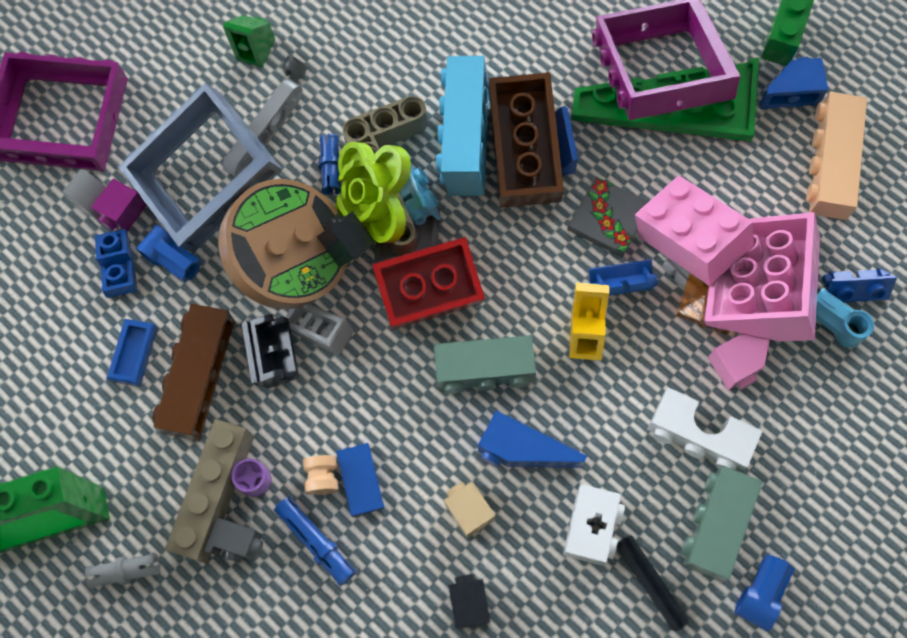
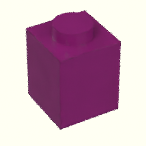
M113 178L91 208L99 216L97 221L108 230L114 231L117 228L118 230L126 229L128 232L147 204L137 191Z

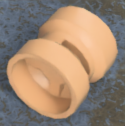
M318 455L303 459V470L308 474L307 480L304 483L305 494L324 495L339 491L338 480L334 477L333 473L337 468L336 456Z

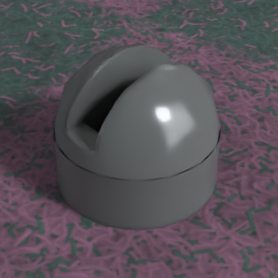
M287 55L282 69L286 77L291 74V80H298L306 73L309 66L299 59Z

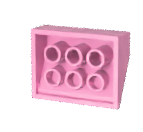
M815 213L750 218L753 221L754 245L709 286L705 314L706 326L780 342L815 340L820 234Z

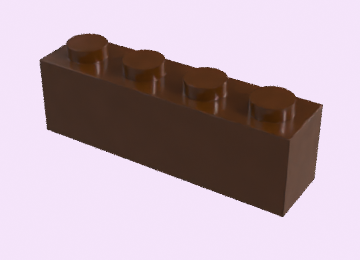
M191 303L188 313L183 315L181 320L182 334L179 343H175L172 349L171 358L173 363L170 373L164 376L162 382L163 396L160 404L155 406L152 415L153 428L160 433L200 442L235 323L228 310Z

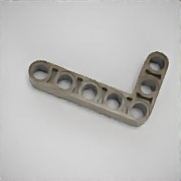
M409 96L353 117L343 125L342 131L345 143H366L375 154L384 145H392L418 135L427 127L426 105L421 98ZM411 114H418L416 117H409ZM386 124L391 125L388 128H381V126ZM356 135H363L359 139H352ZM398 193V200L406 216V226L403 235H407L410 238L405 242L396 241L388 244L393 253L402 256L416 250L417 237L413 222L400 193Z

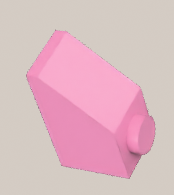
M742 333L716 347L707 358L728 391L736 386L743 390L758 381L756 375L765 366L770 339Z

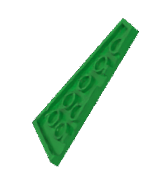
M759 57L749 59L746 63L734 64L740 75L735 99L628 120L625 110L620 109L618 106L616 88H611L609 83L575 88L571 120L751 142L755 132ZM698 67L657 74L656 78L651 79L633 78L630 81L636 93L710 78L711 75L708 69Z

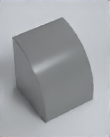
M81 168L62 193L75 208L94 220H98L99 216L91 207L106 186Z

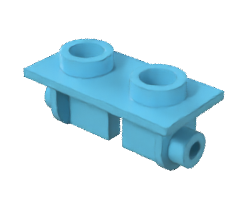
M411 165L409 179L399 193L401 198L406 201L404 205L412 222L416 225H421L426 222V218L430 215L440 220L441 218L436 208L439 203L426 185L429 183L427 175L420 167L416 169Z

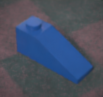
M497 410L478 444V452L482 454L481 459L495 467H499L502 464L506 467L582 468L587 458V455Z

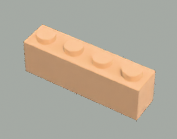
M830 91L823 103L819 102L815 113V120L819 121V127L815 130L812 140V147L816 148V155L812 157L809 167V174L813 175V183H810L806 195V201L810 202L809 213L814 212L815 215L847 220L857 208L867 97Z

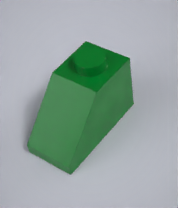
M245 15L225 21L223 29L236 60L263 68L275 42L270 22L260 17L252 18Z

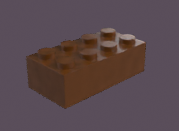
M551 73L489 78L488 95L500 208L561 202L564 187Z

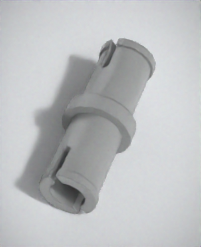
M156 553L130 559L123 556L116 558L115 562L88 566L85 570V577L98 574L100 577L86 580V584L90 589L117 582L119 585L129 584L131 579L158 575L160 573V564L146 567V564L159 561V557Z

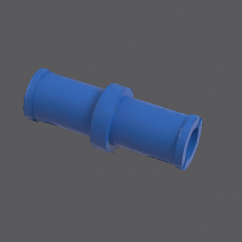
M327 133L328 142H326L325 134L319 138L321 158L318 161V168L322 172V193L333 196V188H335L336 195L341 193L340 181H338L340 175L338 169L339 137L335 134Z

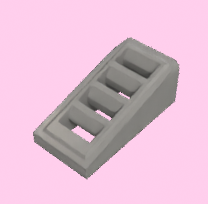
M310 304L290 309L285 316L289 318L292 333L336 356L341 354L354 332L347 320ZM303 312H306L307 314L299 326L296 325ZM315 317H316L317 319H316L315 323L313 324V326L311 327V329L308 330V328L310 327L311 323L313 322V320H314ZM327 323L328 326L326 327L322 335H319Z

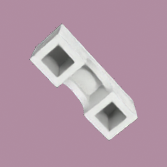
M668 387L662 395L647 430L654 433L653 437L666 444L674 442L685 447L684 451L695 458L703 459V457H706L716 462L715 466L717 468H721L724 465L738 472L745 470L755 451L762 430L730 416L723 423L718 434L704 433L697 427L694 421V413L699 401Z

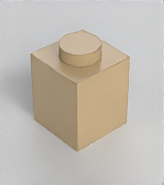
M473 481L467 485L460 482L446 492L448 498L444 500V504L467 539L495 520L496 515Z

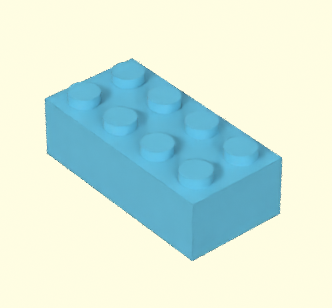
M447 56V67L441 69V85L445 87V96H440L439 111L440 115H443V125H438V143L442 144V154H437L436 171L440 173V183L446 186L448 196H485L489 102L485 57Z

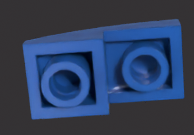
M126 229L95 235L96 260L101 266L102 292L105 297L111 298L137 292L134 260Z

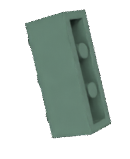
M532 335L434 344L438 391L445 390L447 394H457L464 392V388L477 387L480 391H489L496 389L497 385L510 384L512 388H521L530 385V382H535L536 366Z
M724 465L715 473L710 472L704 486V491L708 492L704 505L699 503L692 520L693 523L697 524L693 537L687 536L681 550V555L686 556L683 566L720 582L730 580L763 481Z

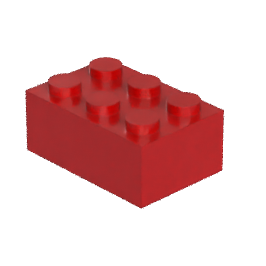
M466 237L372 264L391 330L482 304L485 300Z

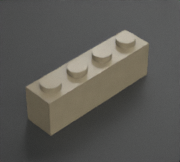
M214 419L164 550L205 564L208 563L211 554L205 552L204 549L216 518L224 520L236 488L232 482V471L238 462L247 458L254 440V436L246 428Z

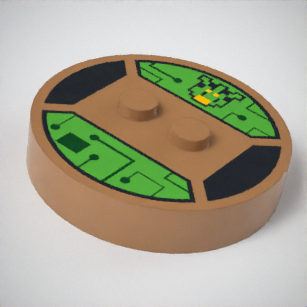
M272 179L250 187L231 205L220 226L218 238L219 253L227 275L243 294L267 307L296 309L313 303L331 291L338 284L346 270L347 263L338 267L316 237L326 230L323 223L339 212L323 194L298 181Z

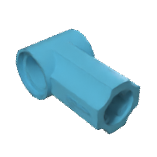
M824 288L817 294L816 320L834 333L836 341L840 345L848 348L857 347L872 334L874 321L868 313L862 310H853ZM848 324L854 325L859 330V334L852 332Z

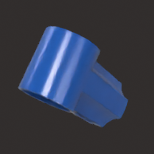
M158 225L136 247V250L155 266L161 265L184 283L193 280L199 273V268L202 264L200 259L186 249L178 247L169 233Z
M770 554L764 555L751 585L744 589L738 599L734 613L764 631L769 632L779 617L782 608L780 601L795 568L779 557Z

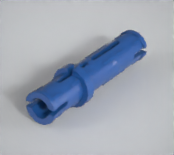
M290 496L279 502L274 508V512L314 556V562L318 566L322 565L340 587L351 580L357 571L338 551L337 544L334 541L330 542L320 532L317 526Z

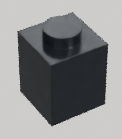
M353 211L343 218L337 213L323 223L326 230L316 236L338 267L353 260L375 243Z
M475 574L455 577V584L448 585L455 629L490 624L483 579L476 580Z

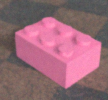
M679 175L635 214L639 238L708 286L715 282L754 245L753 221Z

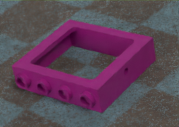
M676 0L596 16V29H593L591 33L594 47H598L600 50L601 65L608 69L609 84L611 88H616L618 106L620 109L625 110L628 120L736 98L740 75L701 0ZM681 32L690 33L711 77L635 93L615 45Z
M22 51L17 53L4 52L0 65V161L105 171L128 77L119 62L109 59L102 61L88 60L83 57L65 58L53 54L45 56L32 55ZM41 80L106 87L91 146L11 138L28 81Z

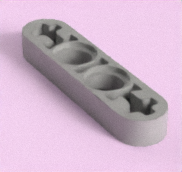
M289 79L284 80L248 126L264 147L267 146L301 99L302 87ZM239 140L228 152L223 162V170L234 177L254 160Z

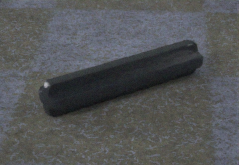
M627 535L618 541L617 549L674 632L684 628L689 623L688 617L634 537Z

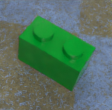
M781 0L769 30L761 59L783 66L789 64L800 45L814 0Z

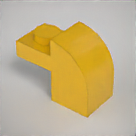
M576 283L571 312L569 358L602 361L606 337L605 317L609 298V285Z

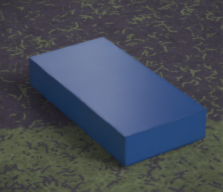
M124 319L106 377L107 380L141 387L158 330L155 324Z
M369 443L336 451L352 518L385 509Z

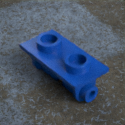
M651 259L588 269L590 284L609 285V296L644 290L650 291L658 285L657 276L652 272Z
M882 268L859 270L856 273L857 278L853 277L851 271H829L828 274L822 276L823 287H829L828 292L843 303L889 300L897 280V276H890L889 271H884Z

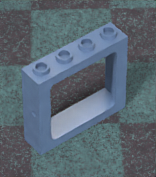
M207 83L196 89L191 97L179 109L173 111L170 117L157 130H154L138 149L131 152L127 159L119 166L178 247L192 252H196L220 229L226 212L246 190L263 181L272 180L283 170L221 92ZM218 114L254 160L189 221L156 178L155 171L212 115Z

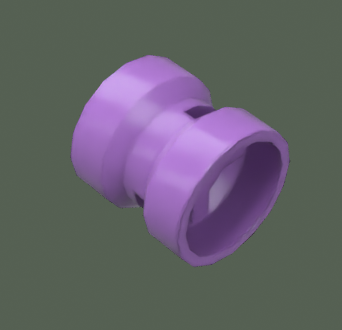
M244 459L238 462L232 471L234 486L250 497L264 495L272 484L269 470L255 459Z

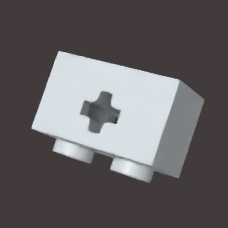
M580 484L563 551L564 556L601 566L607 563L608 558H614L618 541L617 538L612 537L615 524L621 525L625 505L619 504L621 494ZM593 518L599 519L598 525L603 527L596 534L591 533L592 527L587 525Z

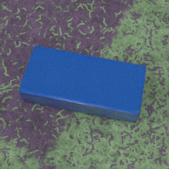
M562 106L555 112L562 176L575 174L578 155L568 108Z

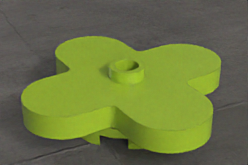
M347 143L342 148L338 159L340 173L338 181L343 182L341 196H337L335 208L342 218L353 211L376 242L394 243L402 237L406 226L405 212L397 195L409 179L411 173L410 157L407 151L400 146L384 145L374 154L371 147L366 143Z

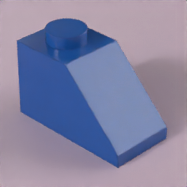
M800 57L796 60H791L767 87L759 103L760 109L818 105L828 91L822 58Z

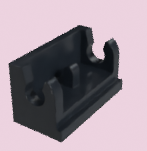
M268 314L241 323L252 384L270 389L299 378L289 318L283 316L274 319L273 314Z

